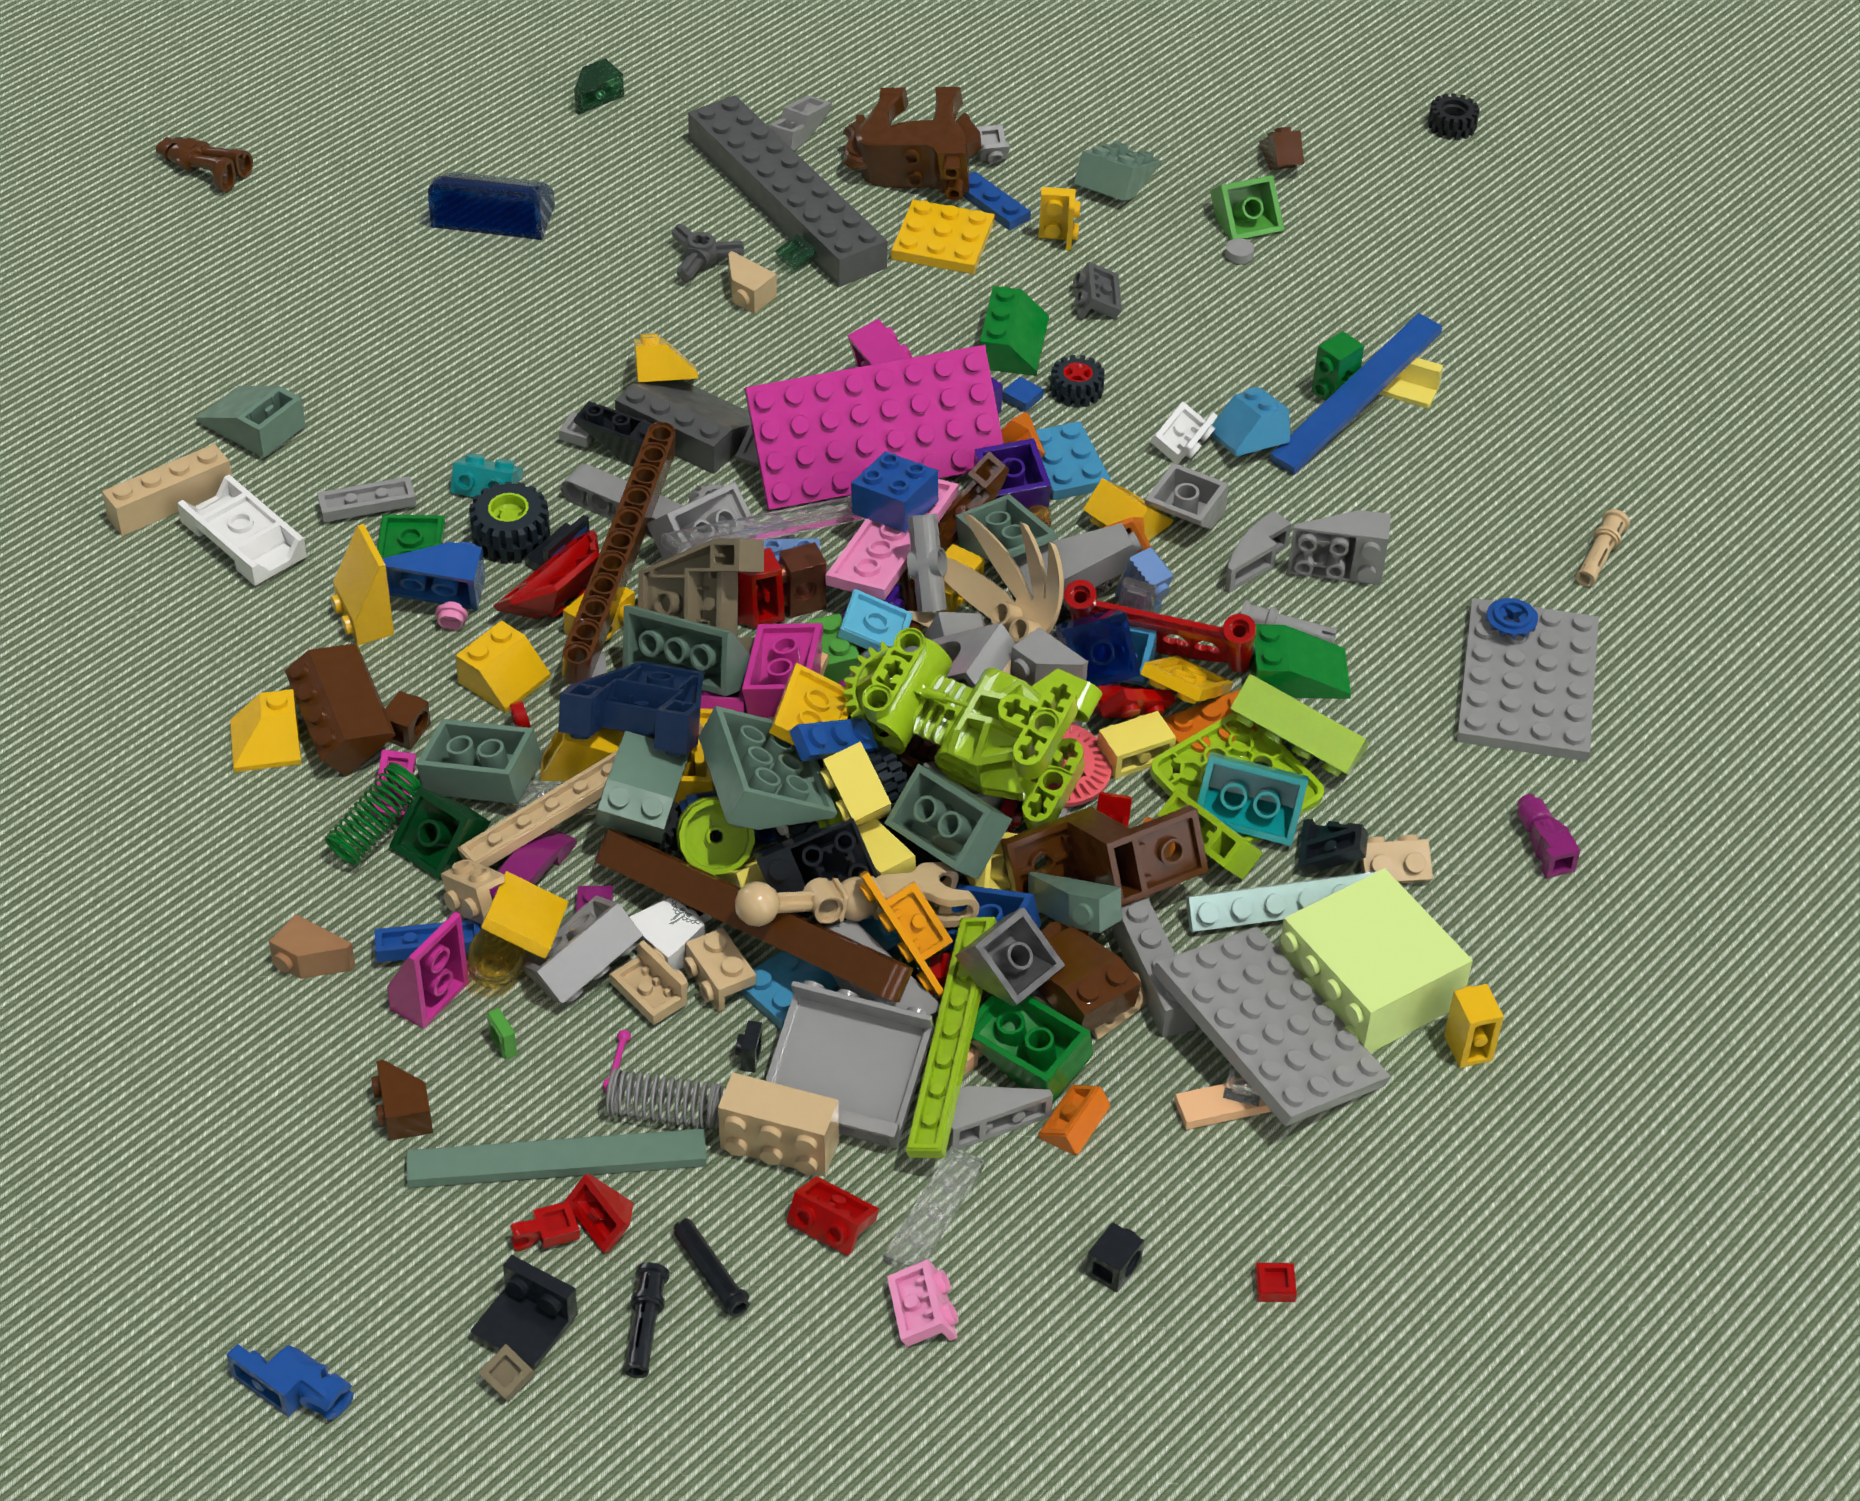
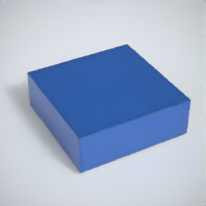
M1019 377L1003 390L1002 400L1026 412L1043 398L1044 389Z

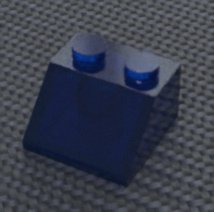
M1116 608L1055 625L1058 640L1088 661L1086 681L1094 684L1096 687L1141 676L1126 612Z

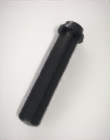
M685 1218L681 1222H677L674 1225L675 1237L721 1301L720 1307L723 1313L729 1314L732 1317L742 1315L750 1305L747 1291L739 1289L692 1220Z

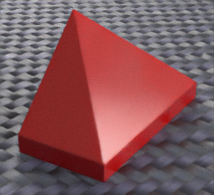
M585 1174L564 1201L570 1202L574 1215L603 1253H609L630 1226L634 1203L591 1174Z

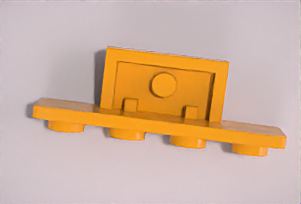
M867 871L860 873L859 876L863 881L858 885L869 903L874 900L877 902L882 910L877 915L888 933L895 930L902 941L897 944V947L908 963L914 960L921 972L916 977L927 992L933 990L936 995H942L944 990L925 960L952 943L953 940L916 882L909 883L885 899Z

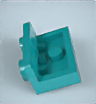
M466 454L465 457L453 463L450 491L454 494L475 497L476 495H481V490L484 488H492L493 484L499 483V485H502L505 482H512V484L522 480L524 467L514 466V462L511 460L496 459L495 462L485 460V456L480 454Z

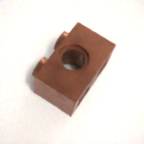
M813 542L779 551V564L782 568L784 607L789 617L793 618L826 609L825 575L827 573V562L817 544Z

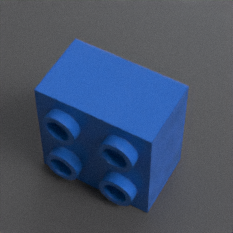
M885 451L851 482L852 513L905 533L909 530L908 516L924 515L938 502V470Z

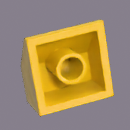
M657 333L640 334V339H634L635 368L638 382L698 379V371L695 365L667 340L659 338Z
M1101 478L1083 508L1085 512L1092 516L1089 521L1100 528L1131 517H1143L1145 536L1148 541L1169 527L1174 519L1159 509L1146 505L1145 500L1130 490L1104 478Z
M502 620L455 655L458 683L504 713L510 710V703L525 699L551 678V673L527 637Z

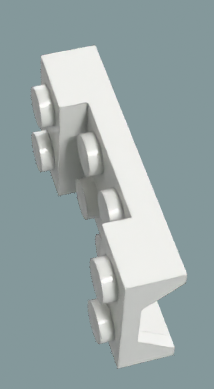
M230 475L223 478L216 496L194 507L184 500L177 503L181 522L198 537L205 534L235 560L236 570L254 586L307 557L304 538Z

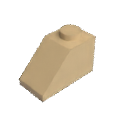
M733 251L728 253L732 302L755 314L777 297V274Z

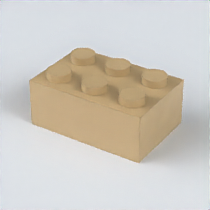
M732 1072L718 1106L720 1149L726 1150L735 1156L745 1155L760 1159L769 1165H783L794 1168L803 1174H817L826 1177L839 1143V1101L834 1098Z

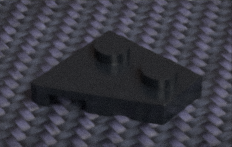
M1313 819L1303 820L1299 869L1305 876L1366 858L1368 832L1362 824H1340L1339 822L1328 821L1326 826L1316 825Z

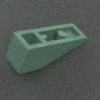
M1037 872L1028 873L1029 894H1034L1037 910L1068 927L1073 926L1076 929L1101 933L1122 921L1121 887Z

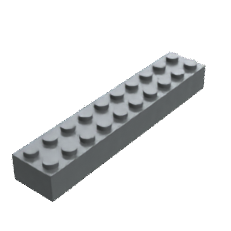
M736 95L688 112L689 140L838 287L887 268L888 241Z

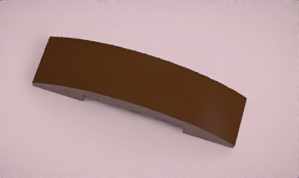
M990 451L968 473L973 481L952 502L938 523L940 547L944 550L958 540L955 515L993 501L1003 486L1009 468Z

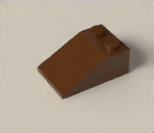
M1073 926L1047 939L1065 966L1039 986L1038 989L1057 1012L1092 1031L1135 1007L1142 983L1118 955Z

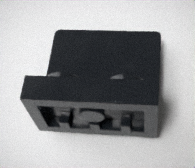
M511 1255L503 1264L505 1288L473 1326L471 1336L496 1351H499L507 1344L532 1369H535L578 1315L576 1288Z

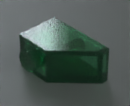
M606 58L582 67L574 89L575 112L580 115L624 97L623 73Z

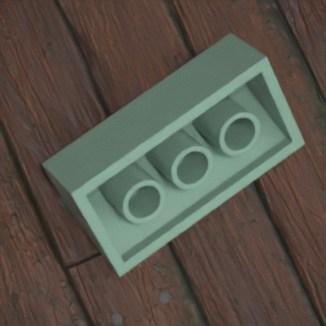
M631 605L624 606L623 667L643 661L704 672L702 690L722 696L742 691L750 654L732 631Z

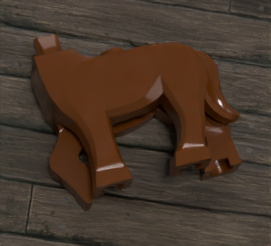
M906 87L880 88L879 101L872 109L868 118H864L865 115H856V121L845 127L843 134L847 136L848 142L844 149L843 161L851 170H860L864 180L875 186L935 188L945 193L946 199H962L963 193H969L970 190L969 158L981 149V134L967 113H963L956 120L957 113L963 104L960 87H935L936 107L933 120L906 121L891 125L894 118L905 111L909 104Z

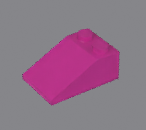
M822 623L758 624L742 687L747 714L763 718L775 716L788 678L796 662L820 674L823 639Z
M454 912L407 958L387 986L390 1010L423 1029L469 984L461 914Z

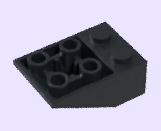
M853 817L785 840L754 854L766 883L774 888L777 893L803 891L807 883L816 878H826L829 881H832V878H838L841 883L851 877H860L859 874L867 871L870 876L878 877ZM794 912V913H797V914H799V915H801V916H804V915H806V914H808V913H811V912Z

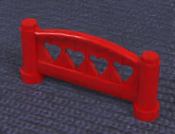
M1086 580L1072 581L1064 590V601L1067 609L1070 611L1072 632L1078 638L1088 639L1093 620L1113 621L1122 625L1157 631L1156 653L1170 656L1178 655L1182 658L1228 663L1229 668L1236 673H1243L1251 667L1252 643L1256 638V625L1254 620L1248 615H1231L1226 619L1223 627L1098 601L1094 585ZM1170 634L1181 636L1185 641L1177 638H1169L1167 636ZM1199 642H1210L1214 644L1217 648L1212 647L1210 645H1201L1199 644Z

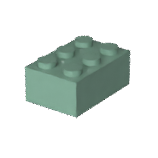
M441 719L417 761L416 767L423 787L439 795L518 804L542 760V754L534 728Z
M918 764L884 824L956 871L979 879L1010 825L1012 818L944 775Z

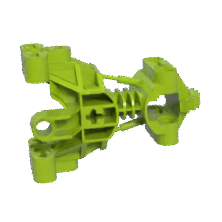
M916 628L901 630L895 637L893 647L888 648L884 641L881 642V651L879 652L869 647L870 657L867 659L859 655L857 658L860 667H849L852 677L845 678V685L848 689L843 691L844 698L848 701L845 703L847 713H852L850 715L851 719H866L867 723L870 724L878 748L885 747L889 748L891 753L895 755L902 754L913 735H918L924 740L927 739L933 744L940 745L935 755V762L948 778L983 795L1024 801L1022 810L1027 830L1058 819L1062 808L1067 803L1085 769L1084 752L1081 743L1073 738H1062L1072 722H1075V720L1087 722L1102 697L1101 690L1094 684L1057 668L1030 686L1026 681L1001 670L987 668L982 672L975 687L970 688L963 683L956 682L952 678H947L953 666L951 658L941 646L925 638L923 633ZM909 646L918 647V649L913 652L904 651ZM885 731L890 736L881 737L879 735L881 732ZM1051 783L1062 785L1056 790L1046 788Z

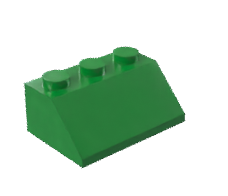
M993 286L979 346L985 345L990 370L1037 376L1049 315L1022 289Z

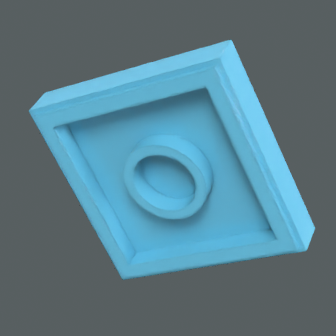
M854 589L837 637L865 649L872 647L876 652L881 651L882 641L886 643L888 648L893 647L896 635L901 630L909 628L913 613Z

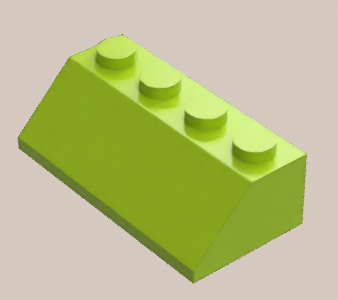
M1249 674L1230 707L1232 711L1237 713L1234 719L1249 728H1252L1254 723L1266 729L1263 735L1278 744H1281L1284 739L1294 745L1292 752L1308 761L1312 756L1323 761L1321 768L1336 777H1339L1341 772L1349 776L1370 745L1368 740L1251 674Z

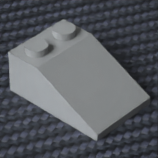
M735 481L646 523L664 560L712 539L762 538Z

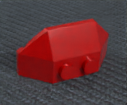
M591 530L575 537L493 605L496 611L533 619L546 615L553 618L560 614L566 608L564 603L567 600H575L586 591L585 585L589 583L600 554L595 531Z

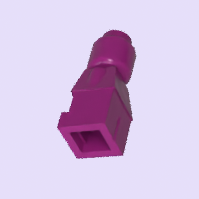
M1533 794L1522 796L1517 801V816L1524 829L1530 833L1531 844L1535 856L1542 862L1541 871L1545 878L1575 872L1581 850L1569 832V828L1552 817L1542 799L1535 797Z

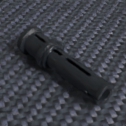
M642 1263L636 1267L635 1277L638 1279L637 1288L630 1300L634 1310L626 1364L624 1366L625 1374L633 1378H644L649 1374V1362L657 1314H660L665 1307V1299L662 1295L664 1284L668 1282L670 1273L665 1266L658 1263Z

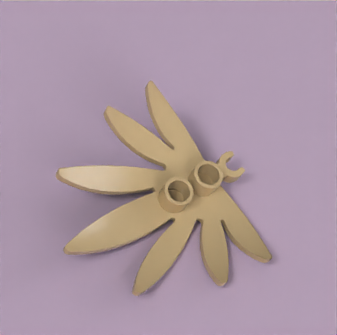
M964 513L965 520L996 571L1016 598V601L989 578L948 557L944 581L976 609L988 616L993 624L1001 622L1015 643H1018L1039 627L1049 634L1058 619L1064 593L1063 569L1056 544L1048 542L1046 577L1045 566L1038 544L1029 526L1022 522L1019 523L1026 552L1033 593L1032 598L1021 570L1007 549L982 523L972 515ZM909 611L913 613L912 620L926 627L931 625L937 613ZM1011 659L1003 669V672L1010 674Z

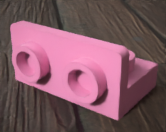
M926 1259L887 1276L900 1339L907 1347L939 1333H943L949 1341L958 1338L955 1324L959 1322L953 1304L948 1298L947 1292L951 1291V1284L944 1270L938 1271Z

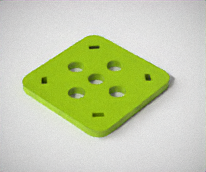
M1235 712L1157 755L1150 767L1151 777L1170 797L1178 788L1196 802L1198 801L1208 762L1207 756L1210 752L1253 763L1264 762L1273 768L1308 776V784L1299 816L1318 806L1324 795L1322 783L1282 743L1278 744L1265 737L1263 734L1266 729L1255 723L1257 731L1253 728L1249 729L1244 724L1234 719L1237 714ZM1220 728H1224L1230 734L1228 742L1220 739L1218 735ZM1207 736L1210 739V746L1202 740L1204 737ZM1199 742L1205 748L1204 752L1194 751L1191 748L1192 744ZM1173 769H1178L1179 773H1173ZM1238 833L1251 844H1254L1262 839Z

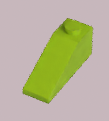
M1177 788L1157 816L1161 817L1189 805L1195 807L1198 811L1205 853L1243 880L1263 852Z

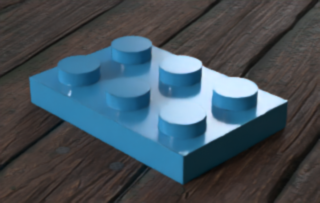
M1080 421L1036 430L1046 453L1042 457V461L1051 483L1050 496L1053 500L1092 493L1101 478L1111 482L1108 472Z

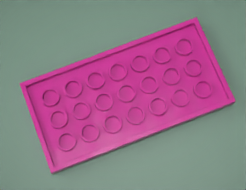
M985 345L744 388L767 510L851 495V482L885 451L938 470L939 479L969 473L974 467L975 449L1003 444Z

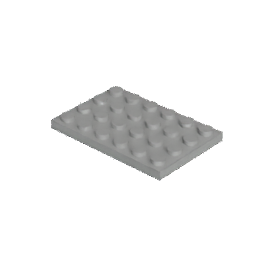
M1472 598L1456 742L1588 762L1591 746L1599 616L1533 607L1538 614L1535 632H1529L1526 638L1517 635L1513 640L1511 635L1505 634L1500 637L1499 630H1490V623L1486 621L1488 607L1494 601Z
M1258 926L1158 961L1152 970V973L1285 1127L1386 1086L1391 1078L1389 1073L1362 1043L1357 1041L1356 1036L1350 1031L1342 1029L1346 1025L1338 1016H1335L1331 1008L1322 1005L1324 1003L1323 999L1312 989L1310 984L1303 981L1304 978Z

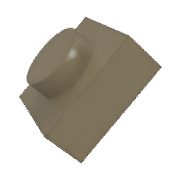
M507 1344L478 1372L508 1402L536 1374Z

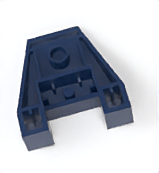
M641 661L574 683L560 693L558 732L570 734L571 738L583 740L590 738L602 728L629 731L655 737L654 749L666 751L667 755L684 756L698 745L704 672Z

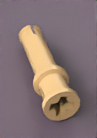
M1610 509L1602 517V526L1598 527L1593 534L1594 544L1586 556L1582 567L1576 574V580L1580 585L1590 587V585L1593 586L1609 553L1611 550L1618 548L1621 543V534L1627 531L1630 519L1620 510Z

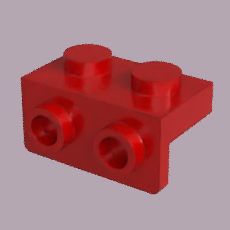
M1098 686L1102 692V697L1098 704L1103 718L1134 719L1140 715L1156 711L1163 715L1165 709L1176 702L1172 690L1146 689L1145 687Z

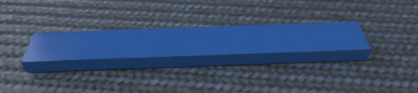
M1420 313L1416 314L1290 435L1289 443L1279 445L1270 454V461L1295 475L1442 333V325Z

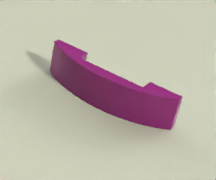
M551 828L515 850L498 872L505 874L508 871L535 885L552 863L559 866L578 844L577 839ZM499 885L489 889L492 900Z

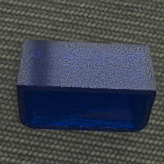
M450 172L435 177L428 188L432 228L543 240L555 207L553 189L541 181Z

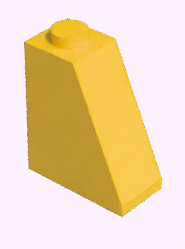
M602 728L590 738L580 740L571 738L570 734L558 732L557 729L542 755L540 782L545 784H562L617 751L625 732Z

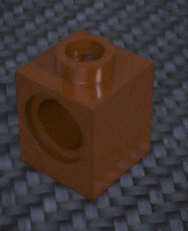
M399 691L385 708L396 734L389 742L411 750L431 725L428 701Z

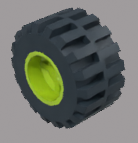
M505 482L502 485L496 483L490 489L484 488L481 490V495H476L473 498V503L470 504L469 518L473 544L482 547L483 557L488 554L490 561L495 562L499 558L501 559V564H508L509 560H515V564L522 563L521 558L528 555L550 536L547 500L533 486L525 487V483L521 482L517 484Z

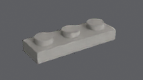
M410 476L317 492L323 522L416 506V497Z

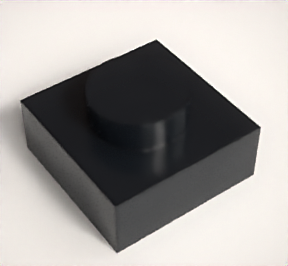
M748 1020L745 1034H738L735 1055L741 1056V1071L756 1072L763 1045L762 1022Z

